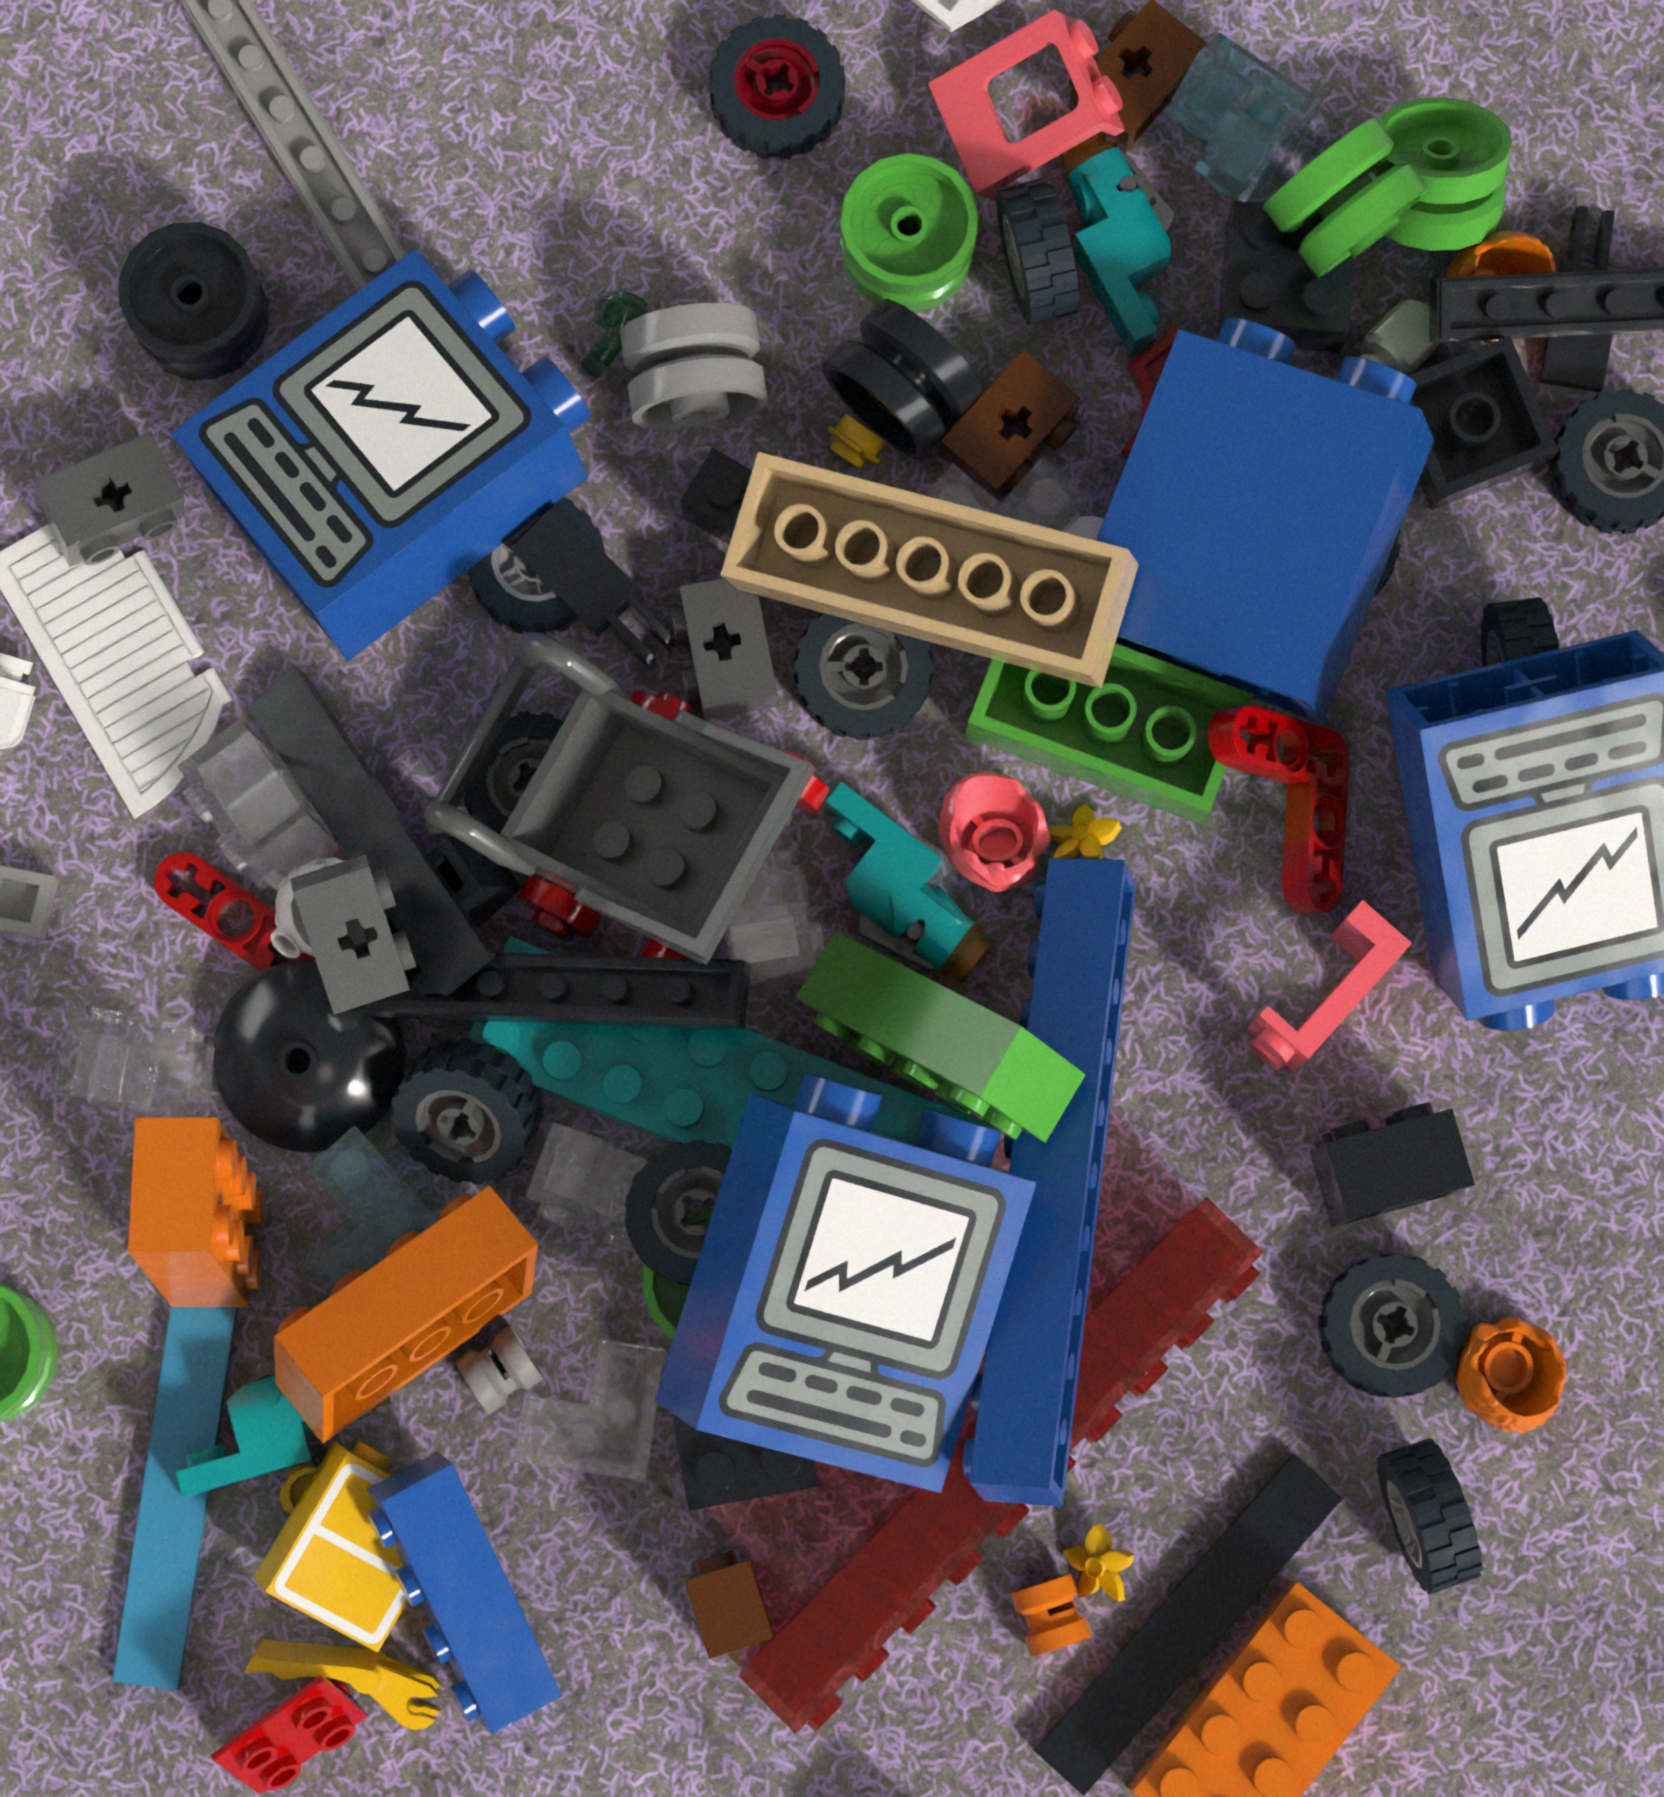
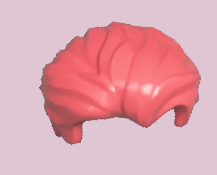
M994 771L971 772L968 776L958 780L944 797L938 833L941 845L945 849V855L954 869L970 881L992 892L1011 890L1027 884L1034 878L1039 868V857L1046 852L1049 846L1050 831L1041 806L1025 790L1018 779Z

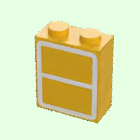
M334 1440L253 1579L266 1593L378 1653L408 1602L394 1571L403 1567L394 1545L386 1549L382 1547L366 1514L376 1508L367 1489L395 1474L387 1469L393 1459L361 1440L357 1441L353 1450Z

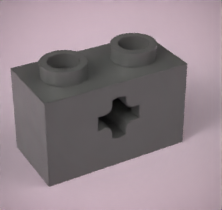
M151 431L34 481L37 503L69 567L83 561L86 565L102 563L116 555L120 551V545L141 536L145 540L162 537L174 530L178 525L177 520L185 516L184 495ZM112 498L117 505H123L124 509L114 512L109 505H103L102 501Z
M725 578L679 586L682 605L670 607L677 645L690 643L694 664L692 667L682 668L688 705L701 704L704 720L778 707V693L759 595L738 590ZM726 635L728 643L734 645L731 648V659L719 661L717 652L711 650L715 647L714 637Z
M365 854L290 879L292 891L333 1014L410 990L404 971L415 968L416 964L405 930L395 933L391 932L384 910L396 906L384 868L372 872ZM358 918L360 925L368 929L365 930L366 942L354 946L352 938L345 936L347 934L346 922Z

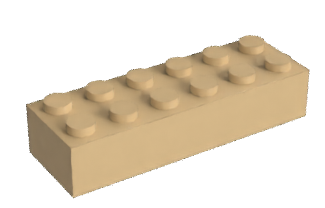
M758 452L720 575L741 591L1102 689L1139 564L1127 548Z

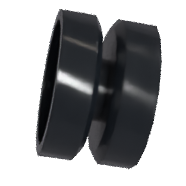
M202 222L172 223L149 233L129 252L119 276V305L144 353L163 371L187 380L217 379L240 369L259 350L269 326L268 298L246 250L226 231ZM201 297L196 303H192L193 299Z
M890 299L880 300L860 322V334L863 343L853 340L842 341L822 363V373L843 403L891 446L913 459H924L944 437L945 428L941 416L952 419L961 418L982 395L983 387L976 373L963 356L929 323L904 305Z

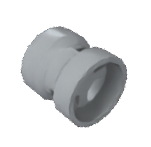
M511 1325L493 1335L491 1345L480 1352L470 1350L455 1360L460 1373L488 1415L506 1405L508 1395L519 1388L529 1390L544 1380L541 1371L536 1363L528 1357L523 1349L524 1344ZM497 1358H499L510 1377H505L495 1361Z

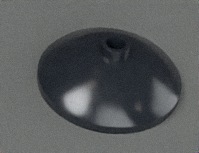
M297 960L279 964L262 971L246 982L226 1005L218 1022L213 1043L215 1079L221 1096L230 1112L249 1132L259 1139L276 1147L296 1152L329 1151L347 1145L368 1133L384 1118L391 1108L393 1096L403 1080L405 1070V1043L398 1018L371 1017L364 1012V1005L333 1014L316 960ZM295 1048L305 1050L310 1056V1066L304 1072L294 1069L291 1065L290 1055Z

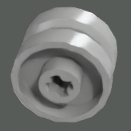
M694 303L672 306L635 318L620 330L625 369L638 374L627 385L634 424L646 429L662 431L726 424L754 415L768 405L763 366L749 360L760 350L755 312L746 306L731 303Z

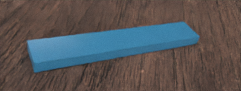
M171 1307L112 1682L180 1690L210 1491L182 1499L175 1471L188 1468L186 1455L218 1446L239 1308Z

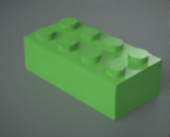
M1115 643L1102 689L992 659L970 715L965 738L1193 823L1203 825L1211 811L1227 766L1219 763L1211 752L1208 743L1210 720L1214 713L1220 709L1249 706L1254 694Z
M837 931L834 932L795 997L817 1012L811 1022L813 1025L843 1043L851 1036L845 1047L876 1066L882 1063L890 1067L894 1061L890 1071L896 1076L921 1090L927 1087L936 1092L935 1096L967 1115L973 1112L983 1117L982 1121L1001 1131L1002 1134L1015 1141L1021 1131H1024L1046 1143L1086 1075L1019 1024Z

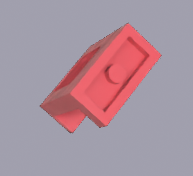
M1052 10L928 83L975 194L996 200L998 188L1017 184L1016 179L1102 131L1117 136L1125 131L1117 112L1123 108L1122 99L1110 78L1106 75L1101 76L1093 55L1098 53V45L1091 30L1083 20L1079 19L1077 21L1059 11ZM1056 45L1079 97L1078 105L1073 111L1017 143H1011L988 94V84L993 77L1046 46Z
M1364 900L1354 908L1330 935L1336 943L1358 962L1297 1031L1269 1006L1246 1029L1255 1038L1249 1045L1250 1048L1273 1069L1278 1071L1285 1064L1292 1072H1295L1304 1064L1412 944Z

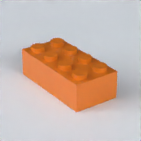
M135 1117L128 1238L129 1254L171 1307L250 1308V1290L260 1289L262 1282L261 1250H253V1225H263L265 1191L263 1186H256L255 1172L248 1170L245 1155H239L236 1139L229 1138L217 1117Z
M490 1186L473 1197L469 1194L457 1197L441 1211L438 1222L420 1234L417 1231H410L404 1234L388 1248L385 1259L367 1271L363 1268L351 1271L334 1286L331 1292L332 1296L313 1309L309 1306H303L295 1310L279 1325L278 1333L274 1336L275 1385L322 1444L532 1294L538 1243Z
M1288 1580L1126 1787L1137 1797H1301L1402 1667L1301 1584Z

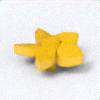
M1087 803L1083 804L1075 811L1072 818V826L1066 824L1048 825L1050 837L1055 842L1061 843L1055 850L1053 858L1073 859L1081 852L1083 859H1102L1103 848L1101 845H1106L1115 839L1122 829L1120 822L1108 817L1096 819Z
M1100 1523L1093 1525L1085 1538V1544L1065 1549L1063 1553L1072 1567L1079 1571H1084L1078 1583V1598L1093 1594L1102 1586L1109 1597L1120 1602L1125 1600L1124 1585L1117 1572L1131 1566L1135 1554L1124 1549L1112 1550L1114 1545L1112 1537Z

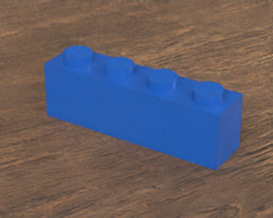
M436 1452L368 1488L367 1491L376 1507L366 1513L369 1523L382 1547L386 1549L394 1545L403 1567L394 1571L396 1579L410 1605L414 1607L421 1603L430 1620L431 1625L422 1629L423 1635L437 1662L442 1665L449 1661L459 1682L452 1685L450 1691L465 1720L470 1722L477 1719L493 1735L562 1697L561 1691L453 1463L439 1452Z

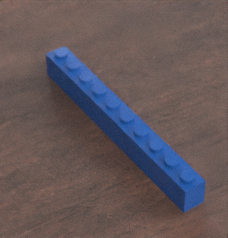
M1049 858L1046 881H1039L1036 887L1035 912L1037 918L1041 919L1039 940H1031L1028 947V974L1030 978L1034 979L1031 999H1024L1021 1004L1019 1024L1086 1075L1046 1143L1024 1131H1021L1016 1141L1004 1135V1154L1006 1159L1010 1160L1009 1172L1037 1183L985 1348L983 1373L977 1374L971 1394L972 1410L974 1413H978L975 1438H967L964 1445L962 1467L964 1477L969 1479V1484L984 1501L1063 1507L1136 895V884L1125 860Z

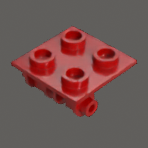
M320 1675L293 1696L284 1700L278 1707L270 1710L267 1715L237 1734L231 1741L210 1756L213 1761L257 1793L261 1794L266 1790H277L291 1783L301 1771L300 1765L321 1750L330 1751L346 1743L355 1732L354 1726L368 1715L347 1696L350 1694V1690L345 1682L333 1678H325Z

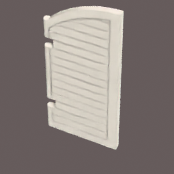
M112 498L102 501L103 505H109L114 512L121 511ZM47 524L0 551V590L130 813L136 819L158 804L191 771L216 729L224 704L231 701L232 698L214 668H210L196 677L193 674L187 661L201 656L204 651L144 550L138 551L126 559L120 549L116 555L102 563L86 565L83 561L69 567Z

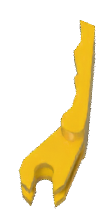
M263 1639L244 1673H272L281 1680L308 1676L319 1677L322 1675L325 1678H333L349 1683L359 1693L370 1694L398 1723L412 1730L429 1727L437 1720L435 1715L441 1711V1709L426 1704L418 1705L412 1700V1697L428 1698L438 1696L439 1692L435 1688H442L443 1684L431 1673L387 1657L382 1651L377 1653L367 1648Z

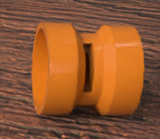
M1071 1572L1047 1579V1582L1032 1587L1028 1585L1010 1592L1015 1611L1024 1616L1028 1627L1024 1639L1030 1656L1054 1651L1092 1637L1086 1617L1077 1613L1074 1604L1077 1589Z

